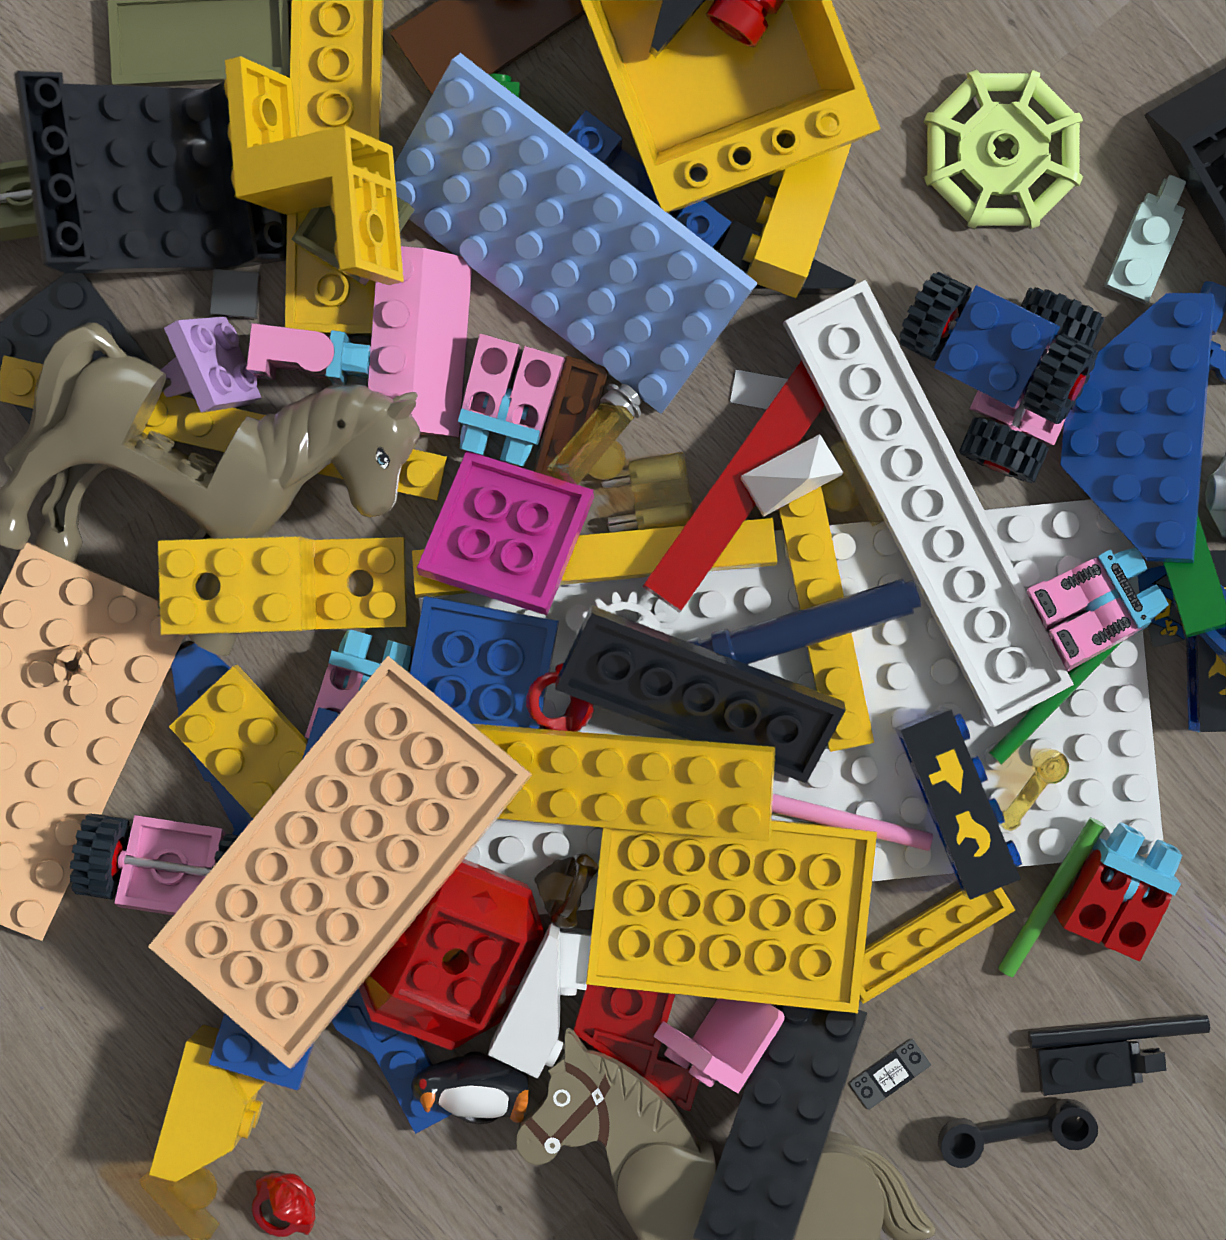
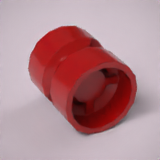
M714 0L706 13V17L717 28L736 41L753 48L756 47L769 26L765 19L766 16L777 14L785 0Z

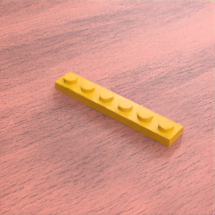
M820 486L778 509L799 610L844 597L822 488ZM852 633L807 646L816 691L842 700L845 703L846 711L827 744L829 752L874 743Z

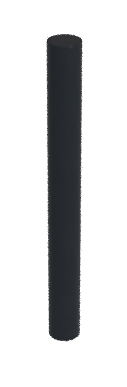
M1207 1015L1032 1030L1028 1032L1030 1048L1035 1049L1210 1033V1021Z

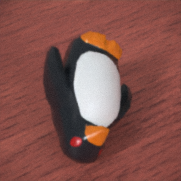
M474 1051L466 1053L464 1056H457L420 1069L413 1077L411 1090L415 1098L421 1102L426 1112H430L432 1105L436 1104L467 1123L486 1124L495 1121L499 1117H509L513 1122L519 1123L524 1119V1112H526L528 1104V1074L494 1057Z

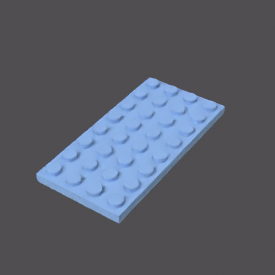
M461 53L451 60L394 164L397 197L409 203L415 209L409 220L453 254L462 256L471 268L594 363L604 366L608 373L620 383L630 386L642 400L660 414L668 407L757 285L755 280Z

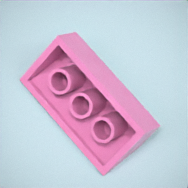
M401 246L404 282L392 285L376 282L368 388L385 394L391 399L408 392H416L418 394L415 401L416 406L411 414L420 428V435L459 438L460 423L458 419L462 409L472 268L462 256L426 248Z

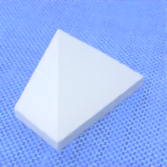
M819 434L743 474L741 480L764 517L841 476L843 471Z

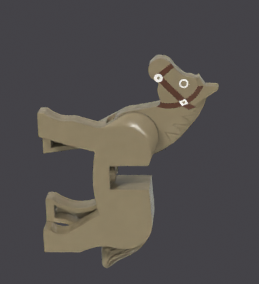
M567 1028L565 1032V1054L557 1058L552 1068L548 1067V1072L550 1073L548 1091L543 1099L524 1116V1119L519 1124L517 1133L518 1152L528 1163L542 1165L550 1162L564 1145L578 1147L594 1141H601L606 1147L620 1208L638 1239L693 1240L716 1173L712 1142L695 1137L690 1125L676 1106L657 1087L624 1063L603 1053L587 1050L576 1033L571 1028ZM830 1131L795 1240H880L881 1229L893 1240H926L932 1238L935 1235V1226L917 1204L902 1174L880 1154L868 1148L858 1146L852 1139L843 1134Z

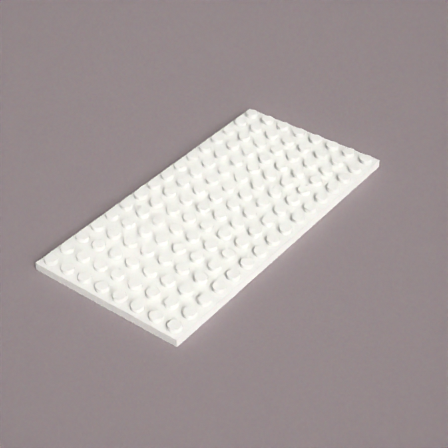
M1091 499L984 510L1026 591L1028 588L1040 582L1053 579L1110 549L1113 554L1134 548V545L1113 525ZM885 521L829 525L844 597L900 579H904L905 583L914 580L922 607L915 608L914 614L852 632L874 743L829 752L827 745L807 783L774 772L773 794L933 833L929 851L876 838L872 881L959 873L900 731L952 710L1016 867L1062 863L1090 817L1106 826L1100 835V838L1108 840L1120 822L1140 831L1145 839L1137 852L1138 855L1149 854L1156 840L1163 841L1143 630L1125 639L1040 727L1000 765L988 752L1033 707L995 727L990 726ZM783 530L774 531L777 554L776 566L710 571L680 613L642 587L649 577L559 585L547 616L477 593L433 596L445 600L559 620L550 673L555 672L556 665L565 662L577 636L576 630L581 628L584 622L583 613L588 612L591 605L597 607L595 602L597 599L602 600L607 606L613 604L612 594L614 592H618L621 602H628L631 592L637 593V604L641 606L650 598L654 600L650 611L654 615L663 611L667 614L664 620L660 622L661 628H673L674 633L671 636L685 641L700 637L701 640L711 638V633L727 628L731 632L799 611ZM1135 576L1128 581L1134 592L1138 594V577ZM424 597L419 598L420 615ZM632 610L615 611L617 615L635 622L644 618L643 615ZM1085 610L1066 621L1069 622L1087 612ZM1060 623V624H1058V625H1056V626H1054V627H1052V628L1046 630L1047 633H1049V631H1050L1051 629H1053V628H1055V627L1061 625L1062 623ZM807 647L748 664L816 691ZM555 683L547 686L543 714L548 718L563 716L570 704V695L555 690ZM597 705L593 706L595 710L593 717L588 720L586 726L578 731L688 740ZM772 812V820L818 824ZM496 819L464 859L527 884L532 890L538 913L548 914L544 908V903L534 878L554 861L564 860L581 853L591 857L599 866L603 827ZM598 872L590 880L588 888L581 895V905L577 911L594 909Z

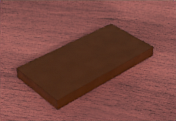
M438 0L392 31L391 36L430 94L433 95L451 60L460 53L487 74H497L584 15L585 12L580 0Z

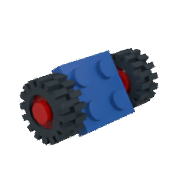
M941 272L933 273L930 276V280H926L923 284L922 291H918L915 296V303L913 306L910 305L907 311L909 315L903 321L902 327L904 328L900 332L899 338L901 339L899 343L931 361L937 360L934 366L935 369L1014 409H1018L1024 398L1023 407L1056 425L1060 424L1063 419L1065 420L1069 410H1072L1075 406L1076 399L1081 396L1083 387L1090 378L1089 374L1094 369L1098 351L1066 334L1059 335L1055 343H1052L1060 326L976 285L972 292L971 287Z

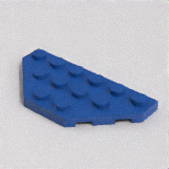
M1166 293L1097 353L1098 356L1095 360L1094 369L1089 374L1090 378L1084 385L1081 396L1076 399L1075 406L1072 410H1069L1064 422L1060 463L1062 469L1134 545L1146 561L1194 563L1215 300L1213 293Z

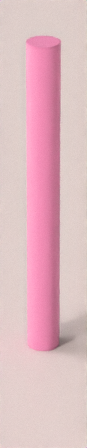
M773 794L772 812L827 826L876 831L878 839L926 851L930 850L933 833Z

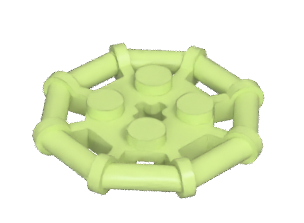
M977 69L967 73V79L934 112H928L924 119V123L927 125V176L924 177L926 185L932 186L967 221L966 226L976 229L977 226H1028L1029 229H1034L1040 226V220L1074 186L1078 187L1083 179V176L1079 173L1080 123L1083 122L1080 112L1074 113L1040 78V73L1035 70H1031L1030 73H979ZM988 91H1022L1019 101L1011 102L1010 104L992 102ZM973 97L977 99L980 109L965 124L952 120ZM1031 97L1056 121L1047 125L1028 106ZM945 132H948L958 137V162L945 167ZM1062 132V165L1051 161V153L1049 154L1051 135ZM998 139L1003 143L1010 139L1014 143V146L1011 148L1014 158L1010 160L1006 157L997 158L994 154L996 147L993 141ZM962 173L980 191L976 204L949 177ZM1043 173L1055 177L1056 180L1033 202L1028 188ZM990 195L999 197L1016 195L1021 208L985 207Z

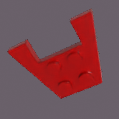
M587 985L573 1028L576 1035L601 1053L624 1063L636 1071L663 1094L675 1101V1104L682 1109L691 1111L699 1080L689 1073L692 1066H688L685 1069L672 1060L658 1057L661 1041L654 1037L663 1021L668 1022L675 994Z

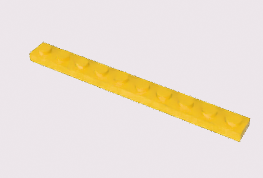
M4 355L0 369V401L33 409L35 386L43 364ZM161 392L143 432L149 434L150 431H154L170 438L172 441L225 452L240 425L247 417L261 420L266 415L236 408L201 413L195 399L179 395L166 397L164 392ZM413 449L411 455L401 467L397 492L438 501L447 457ZM333 463L328 464L318 473L343 479Z

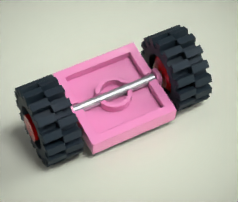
M1036 287L1034 289L1028 288L1021 307L1060 326L1052 343H1055L1059 335L1066 334L1093 347L1104 321L1101 313L1093 311L1094 308L1088 305H1082L1076 299L1066 298L1067 296L1061 293L1057 295L1047 289L1043 291ZM977 391L970 410L994 421L974 417L959 452L961 455L966 456L967 459L976 461L977 464L986 466L990 470L1001 472L1005 476L1014 477L1020 481L1034 483L1049 450V447L1046 445H1055L1065 420L1063 419L1060 424L1056 425L1023 407L1024 398L1018 409H1014Z
M92 813L87 814L86 820L83 819L80 824L81 830L77 831V844L73 845L72 849L74 859L70 861V869H73L70 874V882H73L71 888L72 891H75L74 894L110 900H113L115 896L114 904L121 908L175 915L239 835L226 834L222 828L134 815L131 828L129 826L130 822L125 818Z

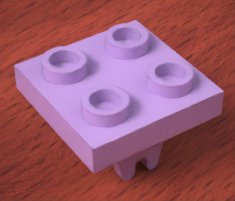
M226 316L177 320L164 328L176 355L172 361L161 369L166 374V380L171 379L172 382L171 386L164 390L166 397L190 392L194 395L201 413L248 406L262 398L257 388L256 376L247 370V363L239 347L238 334L228 322Z

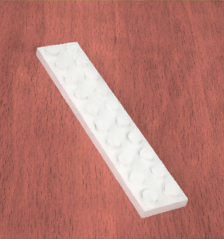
M864 280L785 320L783 325L989 725L995 727L1074 685L867 281Z

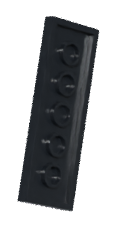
M591 605L555 681V690L691 741L775 747L774 772L803 783L808 782L846 711L845 703L842 700Z
M774 1005L775 1008L784 1013V1021L749 1076L693 1240H795L867 1020V1012L858 1010V1013Z

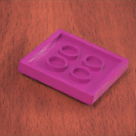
M466 451L418 563V574L547 616L593 502L594 491L593 489Z

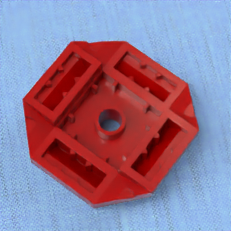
M463 859L359 986L358 989L371 1021L449 1050H454L499 1024L545 936L532 890L523 882ZM461 949L460 954L454 960L442 961L448 951Z

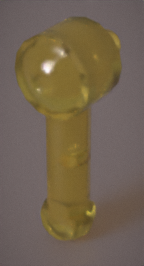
M1045 748L1035 754L1032 760L1033 775L1007 810H1003L999 816V824L1003 829L1014 831L1021 826L1022 822L1020 821L1046 786L1059 783L1066 778L1069 772V762L1063 753L1053 748Z

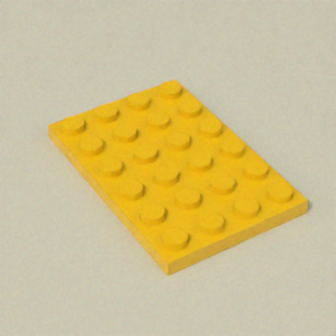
M772 820L770 840L758 841L603 828L586 984L858 1013L877 832Z

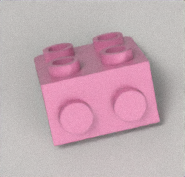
M718 998L693 1038L688 1037L664 1021L654 1034V1037L668 1046L664 1055L685 1069L691 1063L692 1067L689 1073L701 1082L712 1087L717 1080L736 1093H739L782 1025L784 1013L771 1004Z

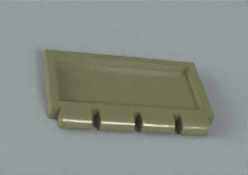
M107 0L112 85L161 87L219 84L226 79L225 60L239 56L290 78V0Z

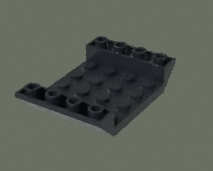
M16 71L14 73L43 265L62 273L70 274L231 270L286 260L287 215L236 198L231 179L233 157L232 144L228 137L230 119L224 81L210 89L65 84L62 72Z

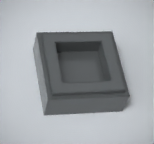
M214 269L210 314L213 316L257 319L261 275L256 272Z

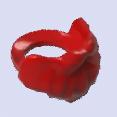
M560 663L556 665L555 672L545 673L531 684L526 696V707L530 717L537 724L544 726L543 729L578 732L593 717L595 712L593 706L595 704L570 696V704L565 714L556 718L546 717L539 707L541 692L546 686L555 683L564 664Z
M276 1172L255 1181L257 1195L252 1202V1214L258 1226L266 1233L276 1237H288L295 1232L309 1235L316 1219V1198L312 1189L298 1175L292 1173ZM270 1199L273 1215L282 1221L290 1223V1225L279 1228L267 1222L261 1211L263 1201Z

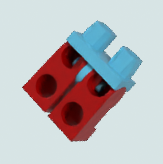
M1120 822L1108 840L1099 837L1092 848L1093 852L1085 860L1080 876L1067 898L1062 897L1053 913L1064 929L1098 944L1102 942L1105 947L1140 962L1169 906L1172 895L1175 896L1181 885L1174 874L1178 869L1182 853L1175 846L1162 840H1156L1147 858L1142 857L1137 852L1145 839L1144 835L1135 828Z

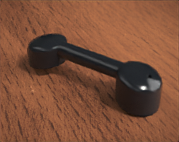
M1063 1099L1053 1104L1047 1115L980 1127L969 1119L955 1118L948 1121L942 1127L938 1136V1146L944 1160L949 1165L956 1168H966L973 1165L981 1157L984 1144L1051 1133L1054 1139L1064 1148L1082 1150L1094 1143L1098 1135V1125L1095 1117L1083 1103L1074 1099Z

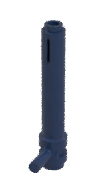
M900 579L730 632L727 628L711 633V638L701 640L700 637L687 640V642L748 665L914 614V609L922 607L914 580L905 583L904 579Z

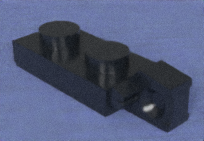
M1124 1040L1036 1048L1040 1089L1044 1096L1133 1086V1084L1143 1082L1142 1073L1167 1071L1165 1052L1160 1051V1048L1140 1049L1138 1041Z

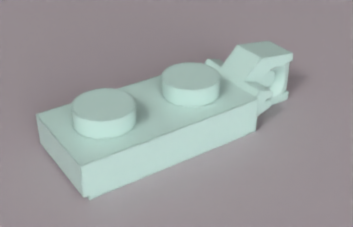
M1169 175L1167 179H1163L1157 196L1150 193L1146 194L1143 202L1137 206L1104 284L1105 288L1143 304L1149 302L1183 222L1182 217L1186 208L1177 205L1186 181Z

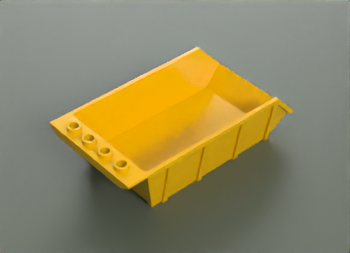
M580 0L660 208L667 213L688 207L849 145L881 130L831 0H785L777 14L766 16L765 19L769 26L756 47L753 48L736 41L717 28L706 17L707 11L714 2V0H706L656 58L649 53L662 0ZM824 117H832L837 122V128L834 131H826L822 128L820 120ZM780 134H789L794 140L793 146L790 148L779 146L777 137ZM736 151H746L750 155V162L746 165L737 164L733 159V154ZM694 167H701L706 171L707 177L701 182H695L690 178V170Z

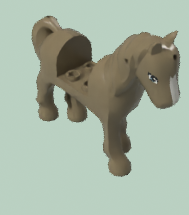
M86 323L72 328L56 339L45 359L35 386L33 412L28 431L20 442L10 448L3 459L13 474L8 482L0 488V545L15 550L24 549L30 537L27 512L40 488L55 475V484L52 491L40 504L39 510L45 522L39 530L35 543L36 546L47 552L76 562L83 544L78 528L80 505L83 496L92 481L108 468L131 475L154 489L197 522L201 527L189 540L261 538L288 510L302 485L330 463H333L343 477L352 506L362 516H380L390 511L396 502L401 467L411 455L420 437V428L411 414L416 406L415 401L418 394L416 392H408L391 399L387 395L372 391L364 385L354 384L347 387L329 386L321 392L309 394L301 400L285 406L277 414H267L261 420L247 417L235 433L215 470L216 464L209 458L191 452L188 456L173 448L175 443L170 438L154 431H150L149 434L143 432L165 384L166 374L163 371L137 357L127 356L119 348L110 333L100 324ZM95 351H102L106 355L93 361V353ZM205 573L202 577L198 578L196 591L205 600L214 599L220 592V581L214 574ZM159 597L158 604H157V606H158L159 609H160V597ZM235 633L189 634V638L196 645L211 653L227 656L231 654L237 635Z

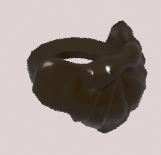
M581 853L564 860H556L540 871L534 878L544 903V908L549 913L552 923L558 927L573 928L577 926L576 913L581 905V895L588 888L590 880L598 872L599 866L586 854Z

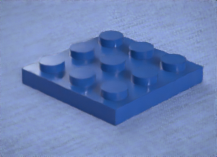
M424 596L410 674L471 724L540 729V724H537L528 713L526 696L531 684L538 677L545 673H550L559 620ZM547 686L541 692L539 698V707L542 713Z

